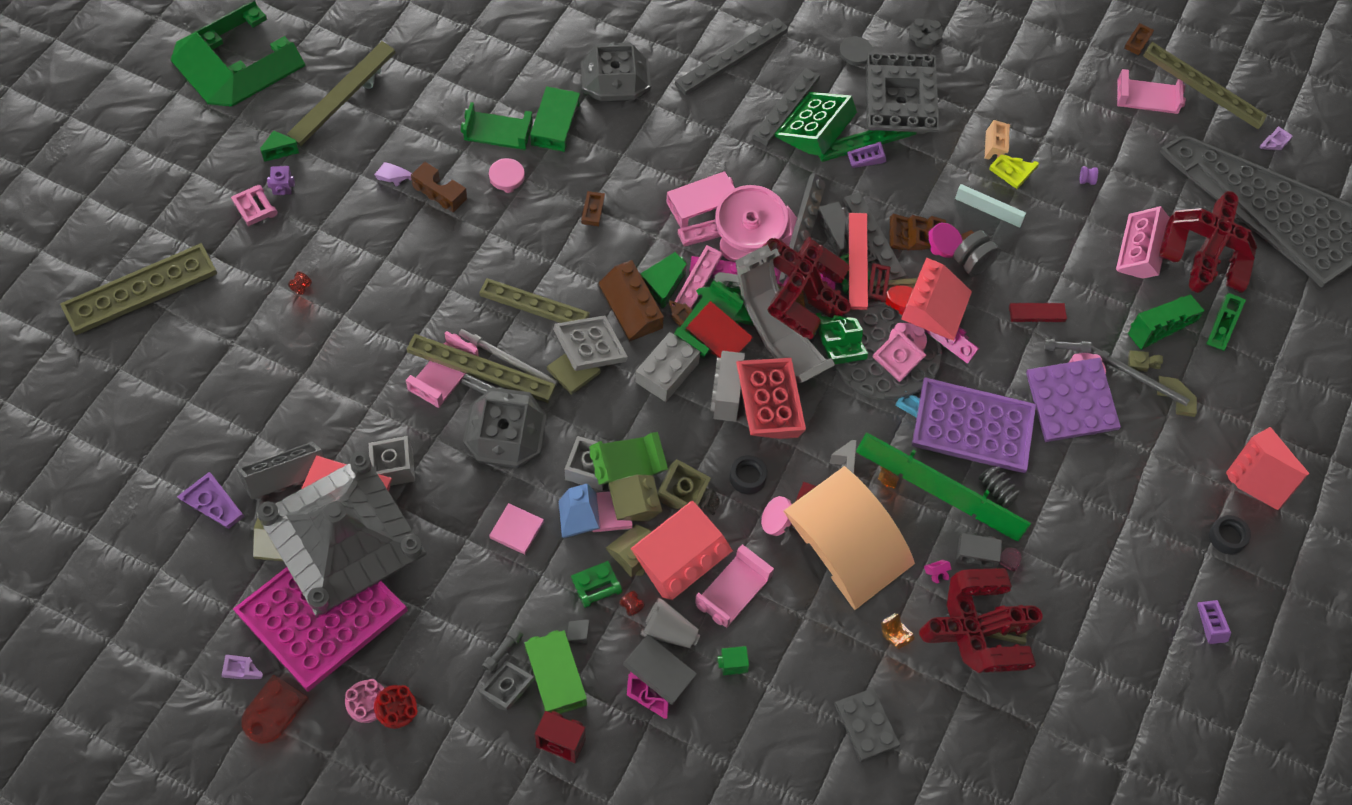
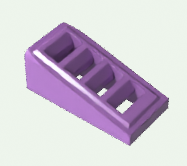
M881 142L847 152L852 168L886 162ZM854 156H857L859 161L855 162Z
M1218 600L1198 602L1197 606L1208 643L1228 642L1231 631ZM1215 609L1214 612H1206V610Z

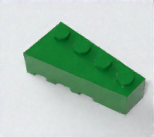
M1191 294L1180 297L1177 300L1139 313L1131 323L1128 335L1142 350L1199 321L1204 313V309Z

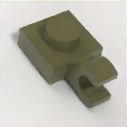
M1132 350L1128 353V366L1137 371L1147 372L1149 367L1160 369L1161 364H1163V356L1161 355L1149 357V352Z

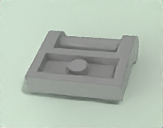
M719 272L713 279L717 283L719 281L726 286H731V288L740 289L738 275Z

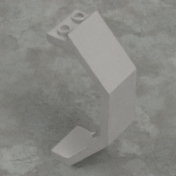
M767 244L735 261L742 300L766 349L775 359L792 358L796 383H801L835 364L832 358L825 359L807 338L801 336L769 314L767 309L775 294L779 291L773 259L780 254L777 248L771 251Z

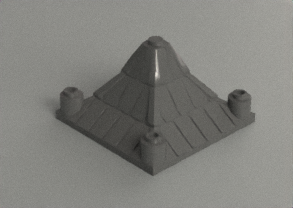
M365 452L354 453L350 458L349 464L280 502L262 503L256 513L316 618L426 556V551L422 547L420 538L413 533L372 466L369 455Z

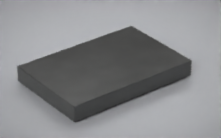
M648 634L622 664L671 705L697 674Z

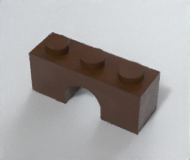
M424 162L411 174L414 189L423 192L429 199L437 201L444 209L455 212L467 200L466 188L453 179L446 185H437L440 182L439 170L427 162Z

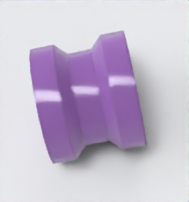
M1083 166L1080 172V184L1090 183L1095 185L1098 178V168L1088 169L1086 166Z

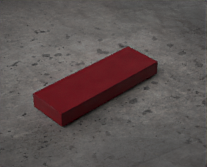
M1010 303L1009 305L1011 322H1066L1067 320L1065 303Z

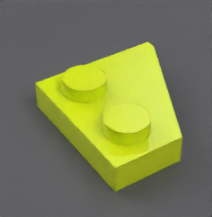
M1001 154L990 165L989 170L1018 189L1037 169L1039 163L1036 161L1029 163L1021 158H1011Z

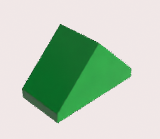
M276 131L271 133L260 148L264 162L299 153L295 139Z

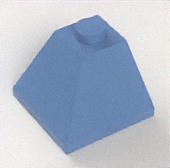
M588 484L569 488L559 500L562 537L566 538L600 529L597 493Z

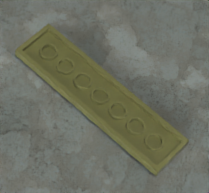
M200 243L60 303L76 336L218 273L205 248Z

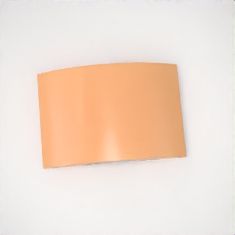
M845 466L783 511L806 544L810 543L833 575L831 576L832 580L854 610L915 564L910 549L893 519L866 485Z

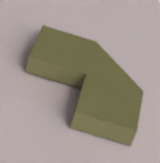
M1159 376L1157 382L1190 400L1187 406L1176 401V414L1195 417L1197 414V397L1179 379ZM1157 391V395L1166 396L1165 394Z

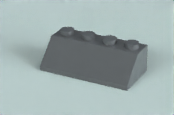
M313 442L237 468V471L248 496L251 499L259 500L265 498L268 493L282 492L287 486L303 484L315 457L324 456L322 450Z

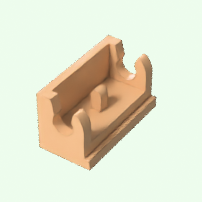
M993 120L986 130V159H990L994 154H997L998 158L1001 154L1005 155V153L1009 152L1010 124Z

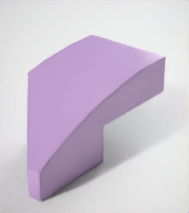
M1278 126L1260 145V148L1282 150L1293 136Z
M384 162L374 175L377 180L393 182L395 186H398L405 179L411 180L412 173L396 165Z
M225 655L222 677L262 679L263 674L255 667L250 657Z

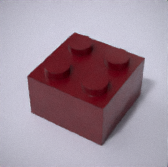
M545 711L535 732L537 748L573 763H576L586 741L585 727L581 722L574 719L571 721L564 719L560 713L555 711L551 713Z

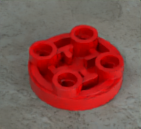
M902 285L891 287L887 291L885 304L898 310L899 314L903 315L913 288Z
M391 685L384 688L378 693L374 701L376 718L388 728L398 729L406 726L418 712L416 699L409 687L405 685Z

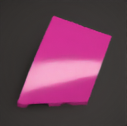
M630 671V674H628L627 696L662 718L667 719L669 702Z

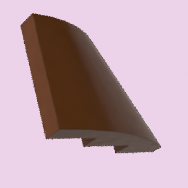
M893 213L890 216V247L898 250L930 249L929 231L939 223H946V220L934 216L926 219L916 215L908 218Z

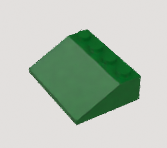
M809 92L774 135L776 138L808 154L823 156L857 114L853 98L849 95Z

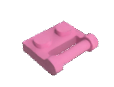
M261 185L254 186L231 197L247 226L268 217L273 218L278 213L276 208L266 198ZM254 196L259 198L265 208L264 210H260L253 199Z

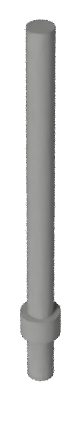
M464 329L460 330L459 336L470 341L476 347H481L524 372L554 383L557 386V380L487 343L479 335H473Z

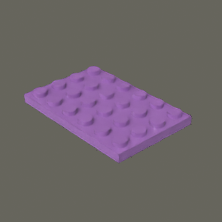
M924 378L912 446L1026 473L1036 404Z

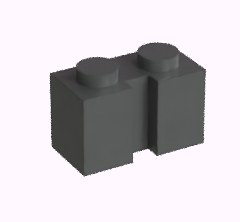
M962 533L958 541L956 563L967 565L979 564L983 568L996 569L1000 562L1002 540L992 536L983 537L977 536L974 533Z

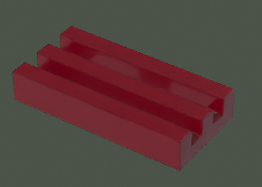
M872 264L868 287L869 300L886 301L890 266ZM879 269L875 294H872L875 271ZM886 270L883 293L881 296L879 295L882 278V271Z

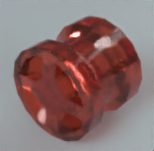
M298 271L294 275L295 278L288 282V286L295 293L303 295L306 291L305 288L309 287L312 281L306 274Z
M636 591L627 593L619 601L621 607L626 608L628 616L637 614L645 606L643 600H639Z

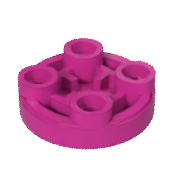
M939 223L929 231L931 252L934 255L953 258L955 250L963 242L959 231L948 223Z

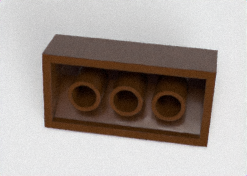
M632 260L615 266L598 283L629 342L663 329L664 316Z

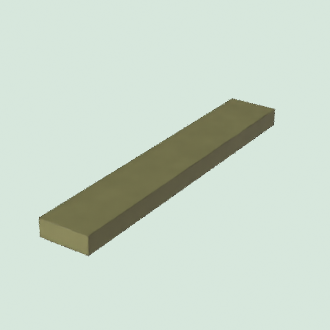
M486 278L479 292L481 297L559 323L587 319L590 316V312Z

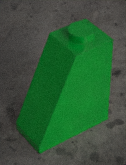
M676 252L640 273L652 297L661 308L667 305L686 275L687 263Z

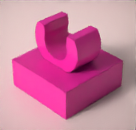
M940 560L924 566L926 574L932 575L934 583H939L938 576L942 574L944 580H949V574L946 571L951 570L950 562Z

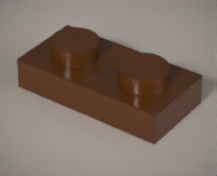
M1139 23L1125 44L1124 49L1140 55L1153 35L1154 30Z
M587 191L581 224L600 225L605 193Z

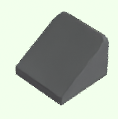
M589 620L569 621L568 642L587 644Z

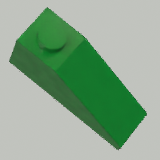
M1230 293L1224 296L1208 337L1207 345L1225 351L1246 299Z

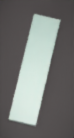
M961 184L958 188L956 200L1017 227H1021L1026 212Z

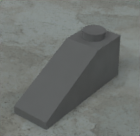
M839 201L819 207L817 219L836 256L841 257L844 249L845 219L847 215Z

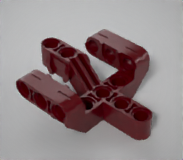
M1232 191L1225 192L1216 201L1213 213L1202 208L1176 210L1167 222L1159 256L1171 262L1180 261L1184 253L1189 230L1206 237L1200 251H1197L1194 256V263L1190 272L1189 287L1196 293L1202 292L1217 277L1218 272L1216 268L1221 263V260L1218 258L1225 246L1234 250L1232 258L1229 260L1231 264L1229 272L1226 274V286L1243 293L1249 284L1257 244L1251 230L1234 223L1239 199Z
M810 236L803 243L799 253L777 238H770L763 245L768 244L771 251L777 248L780 255L773 259L774 267L787 275L782 287L775 294L767 309L771 316L801 336L812 339L821 324V320L795 301L803 289L808 303L830 318H833L834 315L844 317L851 310L850 302L841 296V291H835L827 285L828 282L823 281L820 275L821 273L823 277H827L833 282L842 283L850 268L844 260L830 252L823 245H819Z
M1005 568L966 569L957 572L950 579L947 599L950 617L931 618L920 628L919 635L926 643L957 642L963 662L977 673L1023 671L1036 666L1030 646L1015 644L1013 647L998 645L994 648H987L984 637L999 632L1002 633V636H1006L1010 632H1016V635H1021L1037 625L1042 620L1043 614L1038 607L1032 605L1007 607L1004 605L996 607L994 611L978 616L972 598L973 595L1005 594L1011 591L1012 585Z

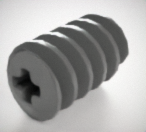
M1000 466L991 467L980 474L978 480H983L982 485L988 486L987 490L993 492L992 497L994 499L998 498L997 503L999 505L1003 504L1002 507L1006 509L1017 500L1020 491L1013 492L1012 490L1015 485H1007L1010 482V478L1003 480L1005 472L998 474Z

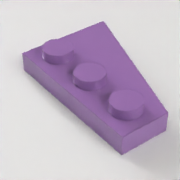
M210 472L177 496L181 501L228 529L245 517Z

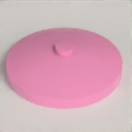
M745 185L732 189L722 197L716 209L715 223L718 233L726 243L736 249L753 252L761 248L770 238L781 240L787 228L788 212L782 199L773 191L761 186Z

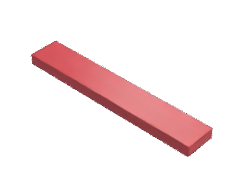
M849 213V302L851 310L868 309L867 213Z

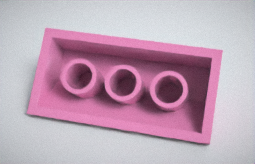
M1161 206L1129 214L1116 267L1118 272L1142 279L1159 275L1163 259L1159 256L1166 225L1170 218Z

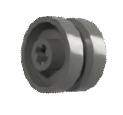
M982 230L969 235L957 247L953 255L956 262L964 266V270L971 277H975L987 270L996 261L1001 252L995 242H989V236Z

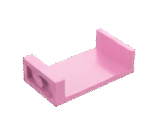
M1122 69L1117 80V106L1178 114L1181 107L1185 106L1186 98L1183 97L1185 84L1179 79L1176 85L1130 80L1129 70Z
M724 171L668 191L666 203L680 228L688 227L689 218L716 209L722 197L735 188L731 177H728Z
M445 332V345L479 357L478 349L474 344L463 341L457 334ZM429 361L416 378L410 375L406 379L407 389L439 408L464 378L465 373Z
M742 544L737 550L736 557L702 595L700 593L696 595L695 604L700 611L711 615L718 625H723L727 628L771 579L774 568Z

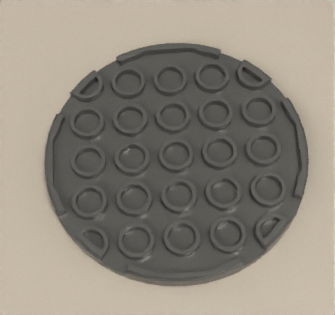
M885 302L868 303L867 310H850L844 316V318H856L863 329L862 343L868 352V357L865 360L835 364L833 368L840 379L857 393L883 401H896L902 397L906 399L910 395H917L921 392L924 378L934 379L937 375L941 362V344L926 332L924 333L927 343L923 351L926 356L900 383L872 357L889 339L890 333L896 324L909 323L901 319L902 315L899 314L898 310L887 306Z

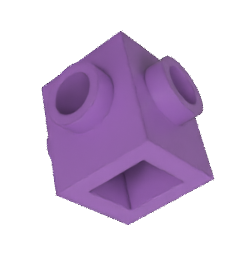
M289 166L271 167L267 184L268 188L272 189L273 195L291 194L292 187L295 186L294 176L291 175Z

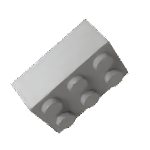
M669 332L636 370L635 382L667 402L699 364L700 351Z
M722 351L721 358H717L710 410L714 412L713 419L736 422L741 389L736 362L744 361L745 353Z

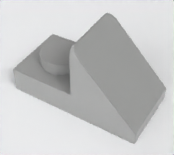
M851 440L831 455L830 463L841 465V468L845 466L854 474L856 440Z

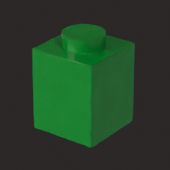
M746 646L721 649L720 656H717L718 668H722L723 675L748 673L749 661Z

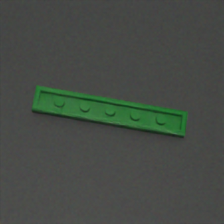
M868 130L835 140L823 156H818L821 162L848 155L847 152L878 142L886 144L916 135L917 132Z

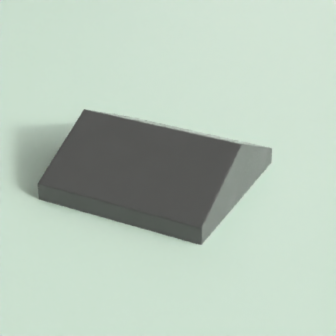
M505 661L478 692L497 708L508 711L535 680V677L512 663Z

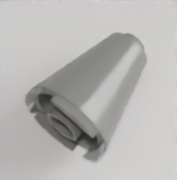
M660 598L653 605L645 621L647 625L645 628H642L640 633L644 637L648 634L655 640L690 648L691 645L695 646L700 638L698 634L699 629Z

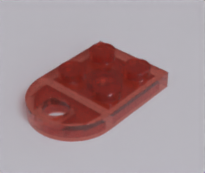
M272 675L244 711L241 721L243 731L250 740L257 743H268L277 739L306 703L308 697L280 678ZM261 725L263 730L260 734L254 735L251 733L254 726Z

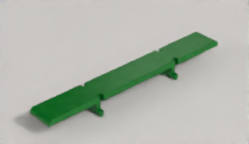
M867 432L856 449V452L898 476L900 473L903 474V479L970 516L975 514V519L1015 541H1020L1031 525L1027 520L989 499L986 500L989 494L988 490L981 496L914 459L915 450H912L911 454L907 455Z

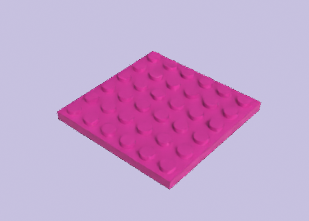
M287 567L233 608L239 618L307 692L408 611L407 607L380 581L316 618Z

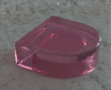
M1006 548L1000 555L999 564L1015 572L1022 559L1021 553L1015 548Z

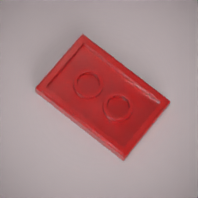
M711 301L685 329L699 342L708 347L718 358H721L722 351L740 353L753 338Z

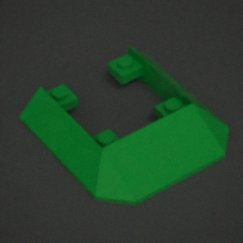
M256 1L249 2L176 41L171 57V62L207 104L233 107L306 66L294 43L290 42L285 36L270 44L271 49L274 51L273 53L248 67L241 60L227 67L216 55L213 49L223 44L220 35L246 21L253 28L267 20L266 15L257 6Z

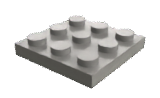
M606 316L554 324L553 330L575 371L626 362L628 356Z

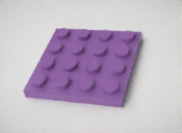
M1101 358L1027 369L1026 374L1034 404H1036V411L1045 442L1114 431L1121 428Z

